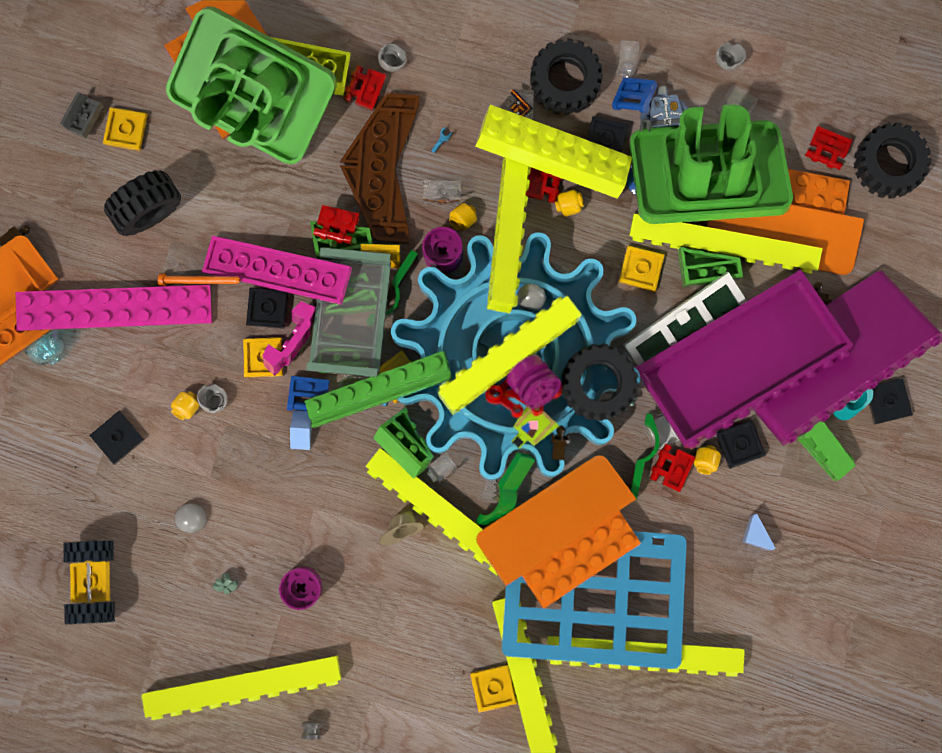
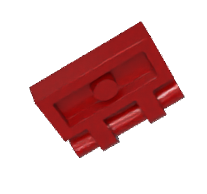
M357 65L355 71H352L350 76L352 79L349 87L347 86L345 89L346 94L343 100L350 103L352 97L355 96L357 97L356 105L373 111L386 80V74L368 69L367 74L364 75L362 74L364 68ZM358 81L363 82L360 90L356 89Z
M817 126L809 144L816 147L815 151L807 149L805 156L811 158V161L815 163L818 161L827 165L826 167L830 169L840 170L843 163L836 161L837 157L843 159L846 157L852 140ZM824 150L832 155L828 158L821 155V151Z
M531 167L528 180H530L529 188L525 196L543 200V195L548 194V202L555 203L560 193V190H558L560 181L563 179ZM547 178L553 179L551 187L546 186Z
M322 205L317 224L323 226V228H315L313 235L319 236L323 240L331 239L336 240L340 244H351L352 236L346 234L347 232L355 234L360 215L359 213ZM330 228L340 230V232H331Z
M665 444L663 449L659 451V458L656 465L651 469L652 474L649 479L657 481L659 475L664 477L662 485L680 492L696 457L679 449L676 450L674 455L669 454L672 446ZM666 459L671 461L667 471L662 469Z

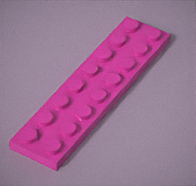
M217 236L211 237L202 272L205 274L238 276L240 282L338 305L343 304L352 271L350 266Z

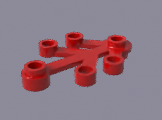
M507 378L499 386H490L485 393L486 400L489 403L502 404L511 410V414L515 418H520L523 415V406L515 404L508 399L515 398L524 404L519 394L513 390H507L510 387ZM562 383L560 385V389L558 390L557 394L553 397V399L558 398L562 395ZM543 406L538 407L540 410L531 409V413L534 416L542 415Z

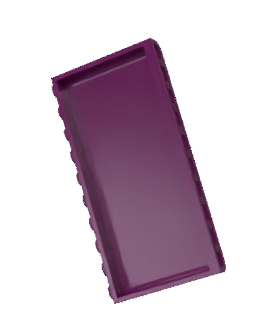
M799 270L635 367V369L639 372L642 383L684 448L689 447L693 449L700 444L699 441L702 439H710L717 434L716 431L722 427L727 429L734 424V420L738 418L744 419L750 415V411L754 408L760 409L764 407L769 399H777L784 394L783 391L786 389L796 388L801 384V380L813 378L821 368H824V370L828 369L834 364L833 361L838 358L842 360L851 354L850 350L853 344L803 272Z
M882 270L877 271L826 305L853 344L850 350L851 354L842 360L838 358L833 361L834 364L828 369L824 370V368H821L813 378L801 380V384L796 388L786 389L781 397L769 399L764 407L753 409L783 446L787 443H793L799 435L809 432L820 421H826L832 413L842 410L848 402L857 400L863 392L875 388L878 382L884 378H890L896 370L905 368L911 360L921 357L926 350L932 346L936 347L941 343L942 333Z

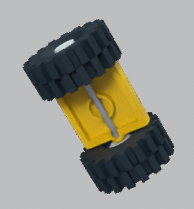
M114 541L63 543V563H70L71 603H79L64 604V624L115 622V602H104L110 601L109 562H99L114 561Z

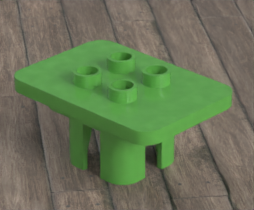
M209 6L200 10L193 19L167 82L166 93L173 103L190 111L195 122L207 130L217 126L230 133L227 140L237 146L246 147L252 145L284 163L295 164L302 159L336 90L337 79L328 68L222 10Z
M722 105L719 123L702 125L703 107L688 108L682 112L679 126L652 128L651 132L647 128L643 129L642 132L639 129L630 138L629 149L630 156H632L631 163L638 212L641 219L647 223L664 224L778 216L788 212L791 207L793 193L780 128L775 123L767 120L751 121L749 112L742 106Z

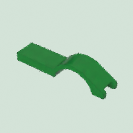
M413 250L410 251L391 281V285L396 292V298L393 306L386 311L385 320L391 317L399 307V287L418 259V253ZM371 313L366 320L367 325L370 327L374 326V313Z
M649 413L646 414L644 425L653 433L655 442L653 450L647 457L636 460L630 491L636 500L644 464L656 454L659 448V434L653 416Z
M517 452L498 484L500 498L497 507L489 515L480 514L475 522L477 525L490 526L514 510L517 499L516 491L536 460L532 455Z

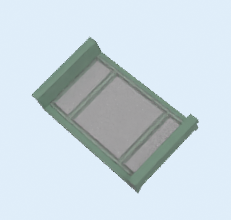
M321 247V260L350 266L352 271L342 305L321 300L316 302L310 362H307L306 370L377 377L380 370L391 270L390 254Z

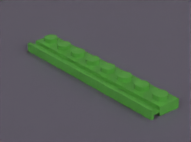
M442 351L380 373L377 377H369L305 400L308 416L312 423L311 427L316 428L452 380L453 376H451L446 352Z

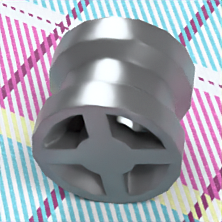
M302 722V727L304 728V732L301 734L302 739H321V734L319 733V729L322 727L321 722Z

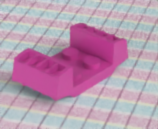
M302 301L297 304L292 310V322L297 324L292 334L294 336L292 339L285 341L281 348L282 352L269 344L263 354V363L274 376L284 366L291 364L311 335V326L315 319L316 307Z

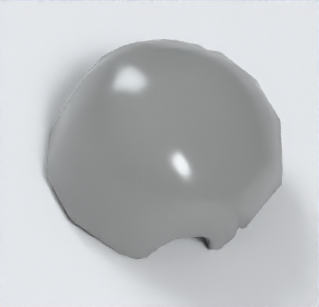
M727 42L718 47L715 54L716 62L724 70H735L745 61L746 51L739 43L731 45Z
M392 43L384 45L378 53L379 64L386 71H399L407 62L406 52L398 45Z
M526 284L516 294L518 295V305L525 311L534 312L541 309L546 300L544 289L536 284Z
M217 384L204 385L198 391L197 400L205 412L218 413L227 406L228 395L225 389Z
M185 504L179 507L175 514V524L183 532L197 533L204 528L207 522L205 511L202 507L195 504Z

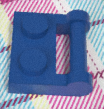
M623 77L612 102V108L614 110L628 109L637 110L640 113H648L649 103L658 84L655 80ZM631 98L640 99L641 101L640 103L625 102L623 99Z
M291 376L287 410L307 411L305 403L295 402V396L314 398L328 393L330 381Z

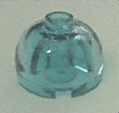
M55 330L40 338L34 345H30L24 352L32 362L38 365L49 363L52 366L61 360L59 356L64 351V341L58 331Z

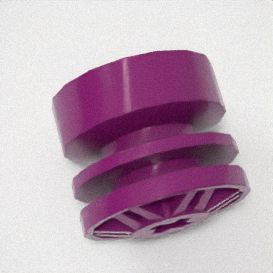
M437 227L426 234L422 245L426 265L428 267H435L443 274L454 272L463 260V245L460 236L455 230L448 227ZM440 251H446L447 255L442 254V256H440Z
M531 355L522 359L511 369L507 377L508 385L515 393L519 394L520 399L530 409L541 407L549 402L557 394L561 385L559 378L554 375L553 371L548 369V365L538 355Z
M295 567L288 571L280 581V598L291 609H307L313 606L321 596L323 589L322 579L310 567ZM298 583H300V584L305 583V584H306V586H305V590H306V591H304V590L299 591V590L297 589V588L299 587V584H298Z

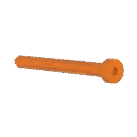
M159 273L158 275L159 286H166L167 284L240 283L238 276H167L166 273Z

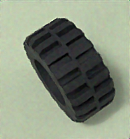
M569 38L567 42H563V39H558L556 44H553V42L546 44V48H541L538 56H535L530 75L531 91L533 95L537 96L536 101L539 104L543 103L546 110L549 111L551 108L555 114H559L560 111L564 112V115H570L572 111L576 114L581 112L582 108H588L590 103L596 99L603 78L602 64L598 62V55L592 54L593 49L590 46L586 48L583 46L584 42L578 41V43H574L573 39ZM560 63L573 64L582 72L584 76L583 84L573 91L559 90L549 81L548 74L550 69Z
M895 122L893 126L891 123H886L882 127L878 126L869 132L858 145V150L854 155L856 161L853 163L854 169H858L855 174L857 179H862L860 184L863 187L867 186L870 188L868 192L871 194L877 192L878 197L884 198L887 195L889 199H895L897 196L902 197L918 187L925 180L924 177L928 175L930 171L928 167L932 161L931 158H928L931 154L930 148L925 146L928 142L925 138L921 139L919 137L921 134L919 131L913 132L911 130L912 127L909 125L901 127V123ZM893 146L905 155L908 166L904 175L892 176L880 168L877 162V151L880 147Z
M153 170L152 172L149 171L139 175L135 179L128 181L125 185L120 186L117 191L111 194V197L107 198L104 204V212L119 234L123 236L136 235L160 223L170 213L174 212L176 207L180 205L181 194L166 172Z
M592 344L589 347L580 349L568 360L561 375L562 395L567 400L569 408H573L577 415H582L585 419L596 421L609 420L621 414L635 399V393L639 385L637 383L638 372L634 370L635 364L633 361H629L628 355L625 352L621 353L619 348L615 346L613 348L609 347L608 344ZM595 364L609 367L617 378L616 392L611 398L604 401H596L589 398L581 386V377L584 371Z

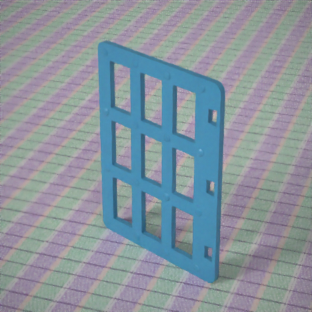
M633 531L641 544L617 559L616 578L590 577L576 587L616 591L615 614L573 611L574 589L562 596L561 610L519 607L521 583L527 584L523 577L520 576L506 586L502 635L503 654L508 657L585 662L587 665L598 663L663 669L678 668L681 664L686 539L681 535ZM652 538L664 539L663 545H653ZM630 556L671 560L670 583L630 580ZM628 592L669 595L668 618L627 615ZM518 619L560 622L559 646L517 643ZM572 623L614 626L613 650L571 647ZM626 627L667 630L666 654L625 651Z

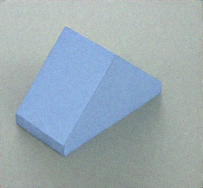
M293 410L290 425V449L310 450L312 423L307 411Z
M751 515L742 542L765 550L775 549L758 515Z

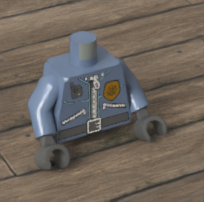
M666 86L656 88L657 97H652L648 113L640 114V131L642 132L643 128H647L651 132L652 128L679 126L680 116L688 107L677 95L668 96Z

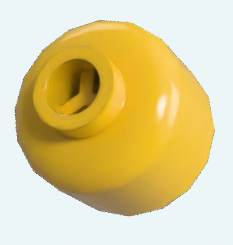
M570 190L560 193L555 205L557 211L562 212L567 217L580 213L582 207H584V201L580 192L577 193L576 190Z
M460 203L449 214L450 225L457 231H466L477 221L475 207L471 204Z
M191 391L188 393L180 392L171 403L172 414L180 420L191 419L200 407L197 395Z
M706 445L697 450L694 466L699 473L711 475L718 470L721 454L716 450V447Z

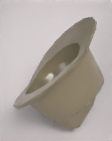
M412 511L397 514L389 523V531L380 537V544H395L421 532L424 526L416 521Z

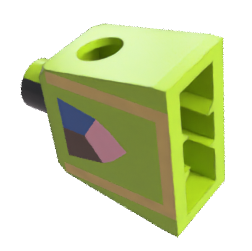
M526 406L523 410V415L518 418L513 426L518 434L511 442L519 449L527 441L534 446L559 425L544 411L542 415L534 416L531 413V409Z

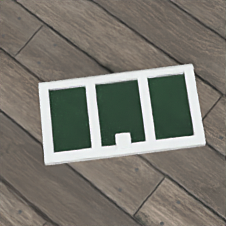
M726 272L623 345L636 365L639 366L744 304L747 300L731 275Z

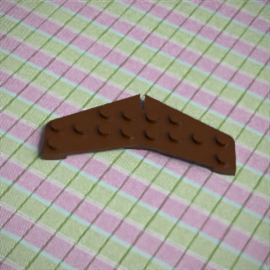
M396 93L384 95L340 160V163L358 164L357 166L340 165V168L370 228L373 238L378 242L409 244L410 234L396 166L419 108V95Z

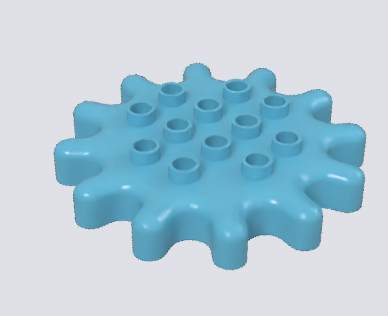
M534 233L528 237L524 253L519 259L522 264L517 278H520L518 290L526 284H536L543 288L546 295L544 305L541 309L530 312L523 310L517 303V306L512 308L510 314L487 309L493 246L487 237L480 235L473 237L468 243L467 254L471 269L465 277L458 280L450 279L435 267H427L420 272L418 276L419 288L432 301L433 311L427 319L422 321L397 320L391 328V335L393 341L398 346L417 351L421 359L445 351L448 359L461 362V370L464 368L468 370L472 366L471 363L480 356L485 358L488 354L487 351L496 344L501 346L504 342L503 339L512 332L517 334L520 326L525 322H533L536 314L541 310H549L556 299L559 297L564 299L568 296L581 313L580 320L534 354L542 358L548 365V369L553 371L554 375L561 382L562 371L568 360L575 353L592 344H608L610 346L612 340L631 332L636 324V315L631 309L626 307L611 311L599 310L592 302L591 292L599 284L603 276L602 264L596 259H586L571 273L561 274L556 272L549 263L551 242L549 237L543 233ZM595 364L584 371L581 377V386L589 398L598 401L603 393L607 391L616 392L617 378L609 367ZM450 371L451 376H453V379L449 380L450 382L456 379L455 375L458 372ZM638 372L637 383L640 382V374H639V372ZM507 375L494 385L499 386L507 378ZM445 382L397 399L404 405L428 401L436 406L439 411V419L426 437L427 446L433 453H445L459 439L467 438L475 441L481 449L479 471L484 479L489 481L499 479L504 472L508 456L517 450L531 453L536 459L535 461L540 473L545 477H555L564 468V461L552 460L553 444L550 442L552 434L557 435L556 429L534 446L527 441L519 449L511 442L518 434L513 428L518 418L513 417L511 410L502 404L489 403L485 397L486 391L454 415L439 398V387ZM563 395L555 399L552 398L543 405V411L559 426L565 427V435L573 432L579 433L594 445H604L614 435V428L609 420H588L582 415H577L573 408H569L568 402L563 398ZM508 398L513 403L522 405L523 410L525 409L526 405L515 398Z

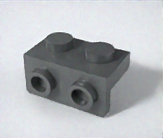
M77 92L60 125L71 133L87 138L104 105Z

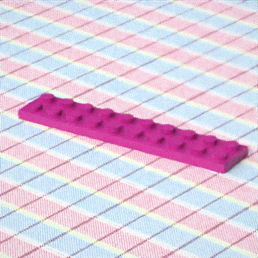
M211 285L16 292L17 331L211 324Z

